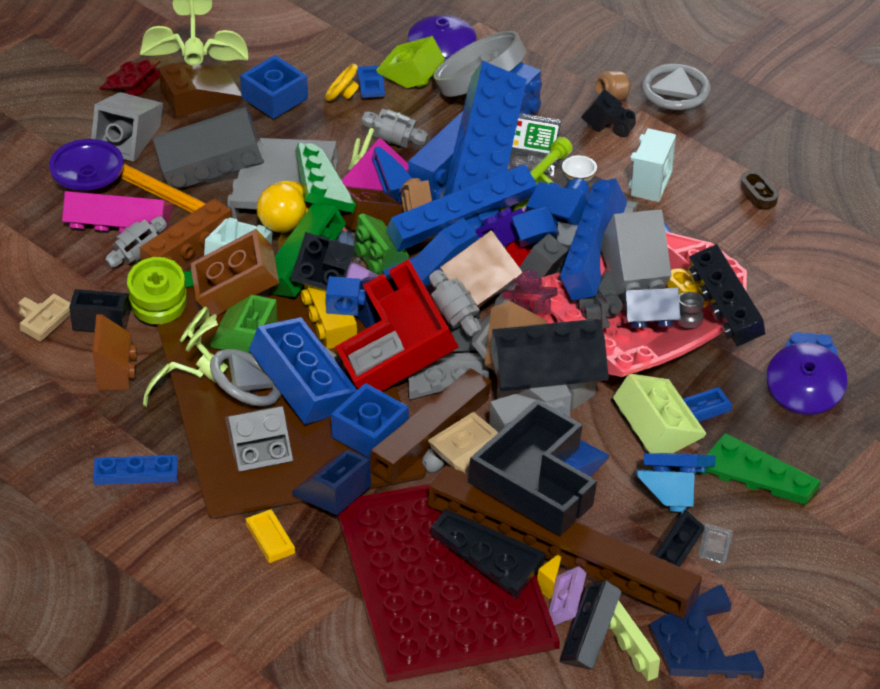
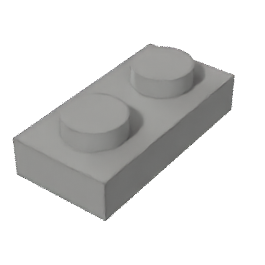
M393 331L349 354L348 357L357 376L405 350L396 331Z

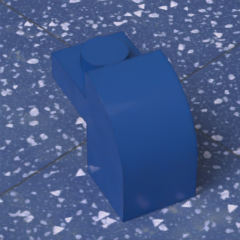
M548 208L534 209L512 217V227L520 248L540 242L547 234L552 236L559 235L551 211Z

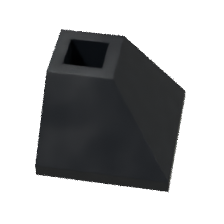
M305 232L290 281L326 291L329 276L348 278L355 256V246Z

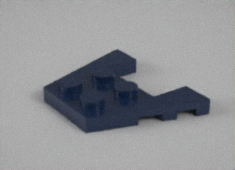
M722 584L698 596L684 619L668 613L650 623L649 632L669 676L708 677L709 673L725 674L726 678H737L738 674L752 675V679L763 678L764 668L755 650L726 657L706 618L707 616L731 611L732 603Z

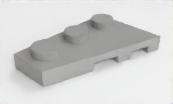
M480 353L447 354L409 376V400L443 391L470 368L489 379V368L485 366V360Z

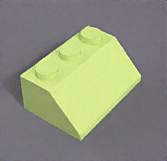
M629 374L613 397L619 406L620 412L625 415L631 424L632 430L637 433L644 444V448L649 453H675L704 438L706 432L669 379Z

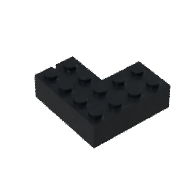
M536 399L470 457L468 483L561 536L575 523L576 518L579 519L594 504L597 480L565 463L579 449L583 424Z

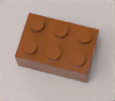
M257 229L190 263L196 301L203 308L206 306L211 316L227 311L228 308L246 297L257 295L279 283L273 246Z

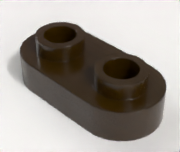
M754 170L746 171L742 174L741 189L756 206L762 209H769L777 205L779 193L764 174Z

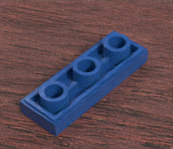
M178 456L94 458V485L178 482Z

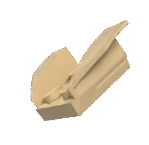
M473 412L430 438L428 442L431 448L451 467L469 474L470 457L497 435L498 432Z

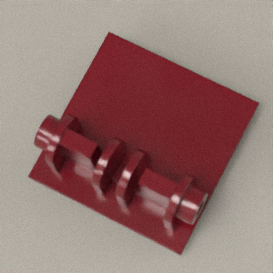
M160 61L125 62L120 66L118 72L106 78V82L99 89L124 88L125 94L138 97L159 79V69L156 66Z

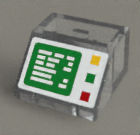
M519 113L508 168L514 169L526 164L529 171L533 170L550 153L551 144L558 137H561L562 120ZM559 159L543 174L554 176Z

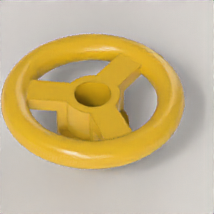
M356 64L349 65L336 78L325 94L326 101H332L340 93L344 98L349 99L359 87L352 80L358 70Z

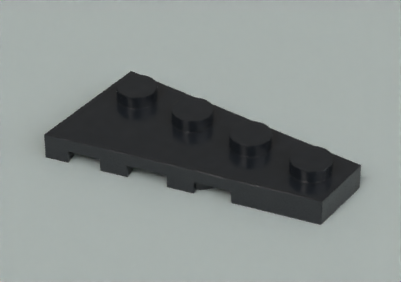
M445 509L431 526V535L515 598L519 597L545 561V552L448 509Z

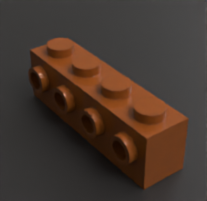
M212 199L139 247L141 260L151 257H165L175 261L182 267L205 251V239L225 219L232 218L231 209L216 199Z

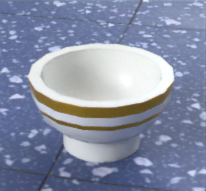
M571 156L566 158L562 164L563 174L569 181L581 178L588 184L596 175V162L586 156Z

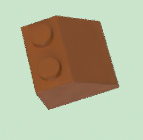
M102 314L96 315L93 358L97 390H130V380L135 379L136 375L135 363H132V360H137V345L132 344L130 332Z

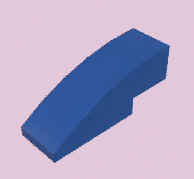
M380 146L375 147L372 162L382 189L393 199H397V202L402 205L401 194L403 192L400 193L399 190L412 177L388 152Z

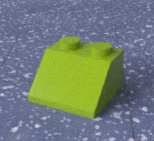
M433 36L397 45L376 71L378 74L405 88L414 86L420 88L429 83V78L440 64L443 63L445 58Z

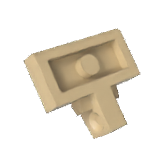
M54 293L43 303L37 304L26 297L18 303L19 314L25 317L20 322V331L40 342L70 316V302Z

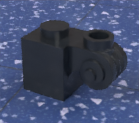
M606 89L601 91L581 116L584 121L598 132L606 124H613V131L619 137H627L636 125L635 113L632 110L624 109L621 106L623 103Z

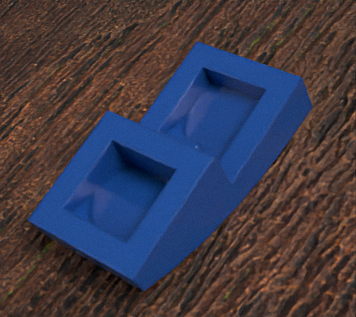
M379 66L358 67L357 76L361 98L385 96L383 76L376 71Z

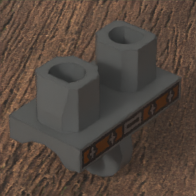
M599 289L596 296L576 300L577 309L583 313V317L586 320L599 318L602 328L610 327L607 317L616 316L620 313L623 305L617 295L607 294L604 296Z

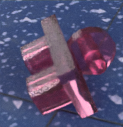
M525 270L521 277H517L516 282L519 285H516L513 290H503L504 298L511 299V302L526 310H530L531 300L533 302V312L536 314H544L551 311V298L558 295L557 287L541 286L542 279L538 278L534 270Z

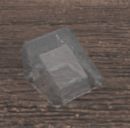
M706 523L700 544L699 556L719 563H726L731 551L733 530Z

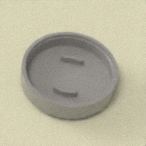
M516 31L498 32L479 39L451 55L435 70L433 77L444 96L463 95L468 92L471 76L482 61L510 71L525 57L526 49Z

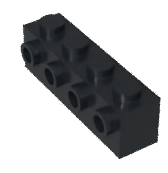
M718 244L689 256L691 267L688 268L690 278L694 283H699L700 294L703 296L704 301L709 300L711 303L710 309L716 320L720 319L723 323L721 327L726 338H732L736 347L765 335L764 320Z

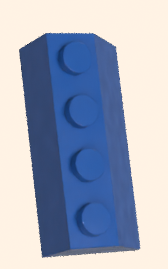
M302 317L257 327L249 351L304 424L327 419L357 391L356 387Z

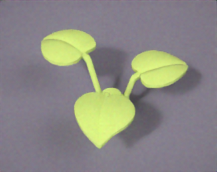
M173 0V8L177 14H190L191 38L185 42V46L179 34H173L172 30L168 27L155 26L145 32L140 50V55L155 56L171 54L181 48L185 62L193 66L202 63L203 55H206L207 51L212 58L217 60H248V49L245 41L239 34L233 31H218L214 39H208L204 47L201 40L195 37V14L203 15L208 13L212 8V0Z
M206 306L198 312L180 339V342L183 343L188 335L191 339L186 347V351L189 352L195 344L203 353V356L196 363L199 369L196 370L175 362L164 366L149 382L144 394V406L147 407L148 397L154 384L175 368L196 374L199 378L204 374L216 383L210 370V361L214 355L210 354L201 343V336L204 332L214 326H218L216 315L213 314L210 317L209 309ZM202 324L200 329L194 334V329ZM222 362L220 369L224 373L228 366Z

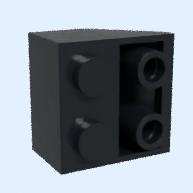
M75 289L69 306L72 330L95 332L96 315L101 314L125 329L131 311L129 294Z

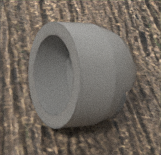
M428 449L422 458V463L429 473L438 472L446 463L432 449Z

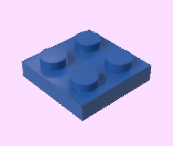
M681 453L644 454V465H653V471L680 470V472H706V467L715 466L716 455Z

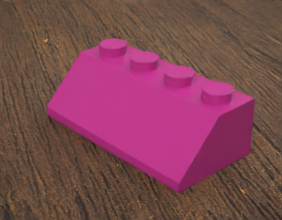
M65 191L62 221L70 223L69 228L84 229L86 224L94 225V230L109 231V227H119L118 232H123L124 228L129 227L135 221L140 223L146 220L149 223L156 217L161 216L168 226L173 203L157 199Z

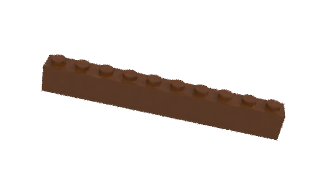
M446 465L429 486L428 506L442 512L445 509L453 511L545 552V558L550 560L559 555L561 557V565L570 569L579 566L586 572V576L599 582L608 581L622 592L680 618H685L699 596L701 576L577 522L559 536L468 483V474Z

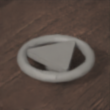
M682 64L660 65L650 70L644 76L642 82L643 93L650 102L671 110H686L697 107L709 97L711 90L709 80L701 71ZM671 73L659 82H657L656 84H654L651 89V84L655 77L662 74ZM687 75L700 82L702 88L698 96ZM659 95H666V99L662 98Z
M224 349L217 351L211 358L210 370L214 380L224 391L241 402L253 406H268L276 403L281 397L282 393L251 353L239 349ZM224 359H229L231 383L220 369V364ZM272 388V391L267 396H257L249 393L254 389Z

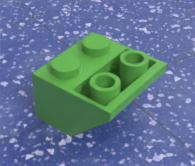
M362 213L358 215L354 246L355 253L358 257L363 258L368 269L381 275L383 270L408 260L409 255L405 249L397 252L386 231L387 226L384 222Z
M250 295L228 308L210 343V347L221 350L239 349L251 353L249 347L257 327L278 322L276 299Z

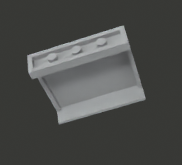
M260 138L263 144L264 162L238 170V178H235L233 181L232 195L229 194L227 202L228 208L232 210L233 218H238L240 208L257 209L259 196L264 189L272 184L286 180L297 181L302 184L295 152L298 142L303 144L312 143L322 148L336 171L339 162L337 141Z

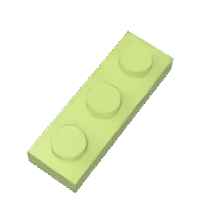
M618 600L608 630L613 631L620 648L623 651L626 650L630 655L634 668L638 672L641 671L647 681L655 679L659 673L660 658Z

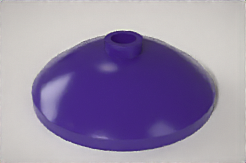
M433 15L421 19L410 28L408 42L433 36L446 60L460 49L475 42L477 36L474 28L461 18L451 15Z
M81 139L67 143L54 152L49 162L52 178L60 185L77 191H92L109 185L120 176L124 167L121 151L113 144L98 139Z
M796 343L781 349L770 361L766 377L768 389L777 403L791 412L803 415L821 414L835 407L843 398L848 381L845 366L840 358L828 348L814 343ZM805 368H811L813 371H807Z

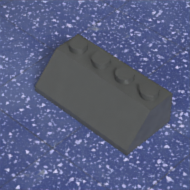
M246 107L153 137L164 177L168 185L176 189L264 162L263 144Z

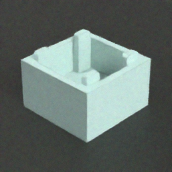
M648 128L645 135L641 134L639 138L641 144L637 153L633 152L631 155V161H634L633 177L628 187L631 188V196L660 202L673 172L676 134Z
M234 218L225 219L205 239L204 256L254 229H257L272 245V230L266 229L265 226L261 225L254 226L238 222Z

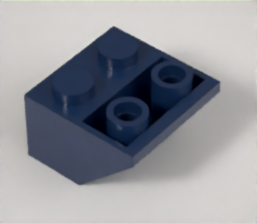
M347 449L322 465L292 490V494L338 515L371 486L370 459Z

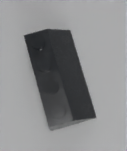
M599 318L492 329L491 355L500 391L606 381L609 378L605 336Z

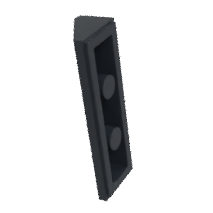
M684 509L673 518L649 554L680 567L706 527Z
M608 581L588 583L559 662L586 669L594 668L621 595L619 588Z

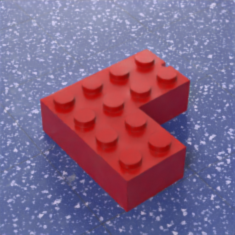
M409 259L388 270L399 290L394 292L384 273L363 285L382 320L335 346L358 389L367 383L379 391H383L459 348ZM396 331L405 350L357 376L348 355Z

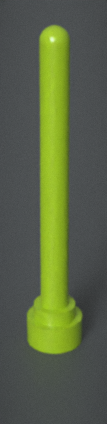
M558 137L551 144L550 153L530 171L535 181L557 159H564L572 152L573 147L568 139ZM499 207V211L505 210L508 207Z

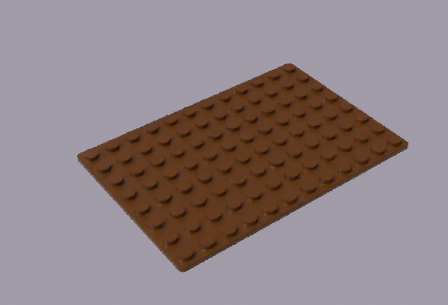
M194 286L185 287L187 291V305L183 313L172 322L157 324L167 364L175 362L198 370L199 367L196 363L203 356V353L195 344L189 352L186 351V347L191 339L188 335L183 343L180 342L188 325L193 321L198 312L203 309L196 301ZM269 289L256 295L276 299L278 322L302 317L317 337L316 323L310 321L309 306H304L301 290L296 297L273 295ZM226 311L216 315L218 326L210 328L201 336V343L210 354L215 355L217 351H221V349L211 348L210 343ZM354 316L358 334L367 328L357 316ZM202 324L194 329V334L200 329ZM323 339L319 340L325 346ZM336 347L329 349L340 357ZM224 359L223 362L228 366L224 375L231 383L229 359ZM343 363L342 371L349 378L352 384L356 387L346 366ZM177 368L169 372L209 518H219L302 502L304 500L294 496L292 490L327 461L347 449L366 457L332 437L331 416L324 420L304 424L283 395L274 404L253 406L234 398L224 391L217 382L214 383L204 374L199 378L196 374ZM395 384L381 391L401 402ZM272 388L254 389L249 393L257 396H267L272 391ZM283 406L293 461L238 471L229 441L225 417ZM422 458L417 460L392 483L386 482L371 472V486L369 488L424 478L426 476V469L422 463Z

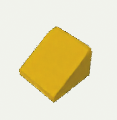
M559 555L538 569L537 580L543 595L548 599H552L561 562Z

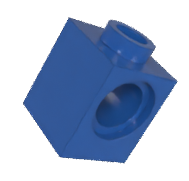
M329 276L326 290V314L358 316L359 307L365 304L366 291L361 289V279Z

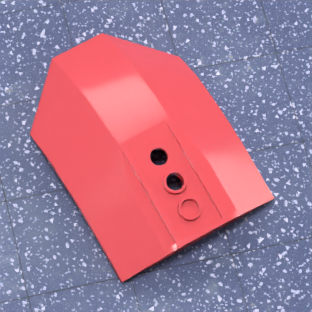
M666 232L671 270L680 268L688 271V268L691 267L689 256L714 244ZM723 252L746 290L747 270ZM603 254L600 255L602 275L607 267ZM561 272L521 283L520 288L533 313L547 320V324L586 320L583 317V313L577 309L576 300L572 301L560 278ZM710 302L701 310L703 313V323L696 328H685L677 322H673L671 327H658L657 323H647L646 328H631V324H624L621 310L616 316L607 317L610 322L609 328H602L606 343L608 374L623 377L682 356L723 333L721 327L723 323L720 319L716 320L710 309Z

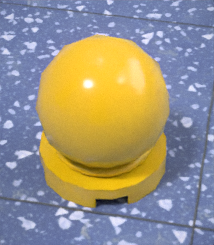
M281 181L268 186L262 191L257 201V215L266 228L273 232L286 233L295 229L312 203L305 201L302 184L297 181Z

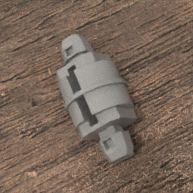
M382 108L379 116L377 113L368 111L364 112L361 123L369 128L374 127L373 136L378 139L381 138L388 142V144L392 143L408 148L410 141L418 145H425L428 138L426 131L419 128L415 129L417 120L403 115L401 112L397 113Z
M160 216L149 223L146 220L140 223L135 221L129 227L124 228V231L116 236V242L112 244L116 251L113 250L105 258L109 267L114 268L123 262L122 259L126 264L132 261L137 263L141 260L139 247L156 237L157 234L166 228L167 223ZM146 232L148 236L141 241L138 237ZM131 243L133 248L126 252L124 248Z
M434 271L429 276L433 288L437 289L430 296L439 309L440 314L444 316L452 328L462 326L467 335H476L481 331V326L474 316L480 310L471 297L470 291H467L458 278L448 280L443 271Z

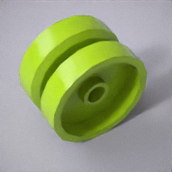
M151 257L141 260L129 272L127 287L130 306L133 313L141 321L149 324H165L178 318L185 310L187 305L185 276L182 268L175 261L165 257Z

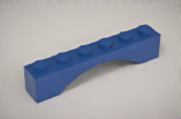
M524 164L391 217L386 231L397 252L422 242L462 218L493 208L509 207L529 199L537 184L528 167Z
M616 178L599 180L593 183L560 275L572 301L593 297L597 294L601 282L600 252L604 231L613 214L624 213L627 205V200Z

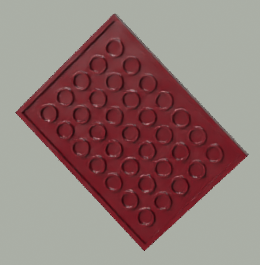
M431 484L359 496L337 515L386 682L560 649V640L536 574L519 597L515 598L431 535V526L442 514V511L428 506L429 486Z

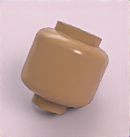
M604 71L595 81V92L597 95L603 89H606L619 101L626 99L631 87L627 75L622 71Z

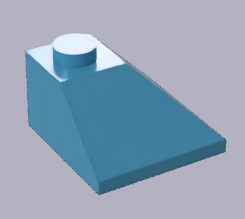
M635 469V475L662 504L670 506V511L682 512L684 509H687V506L693 507L694 472Z

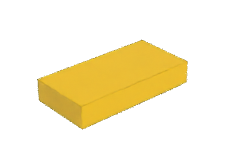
M272 509L246 518V526L269 563L295 554L293 543Z

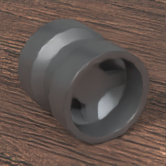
M696 292L680 294V320L677 323L685 328L699 327L703 323V313L701 311L704 307L703 296Z

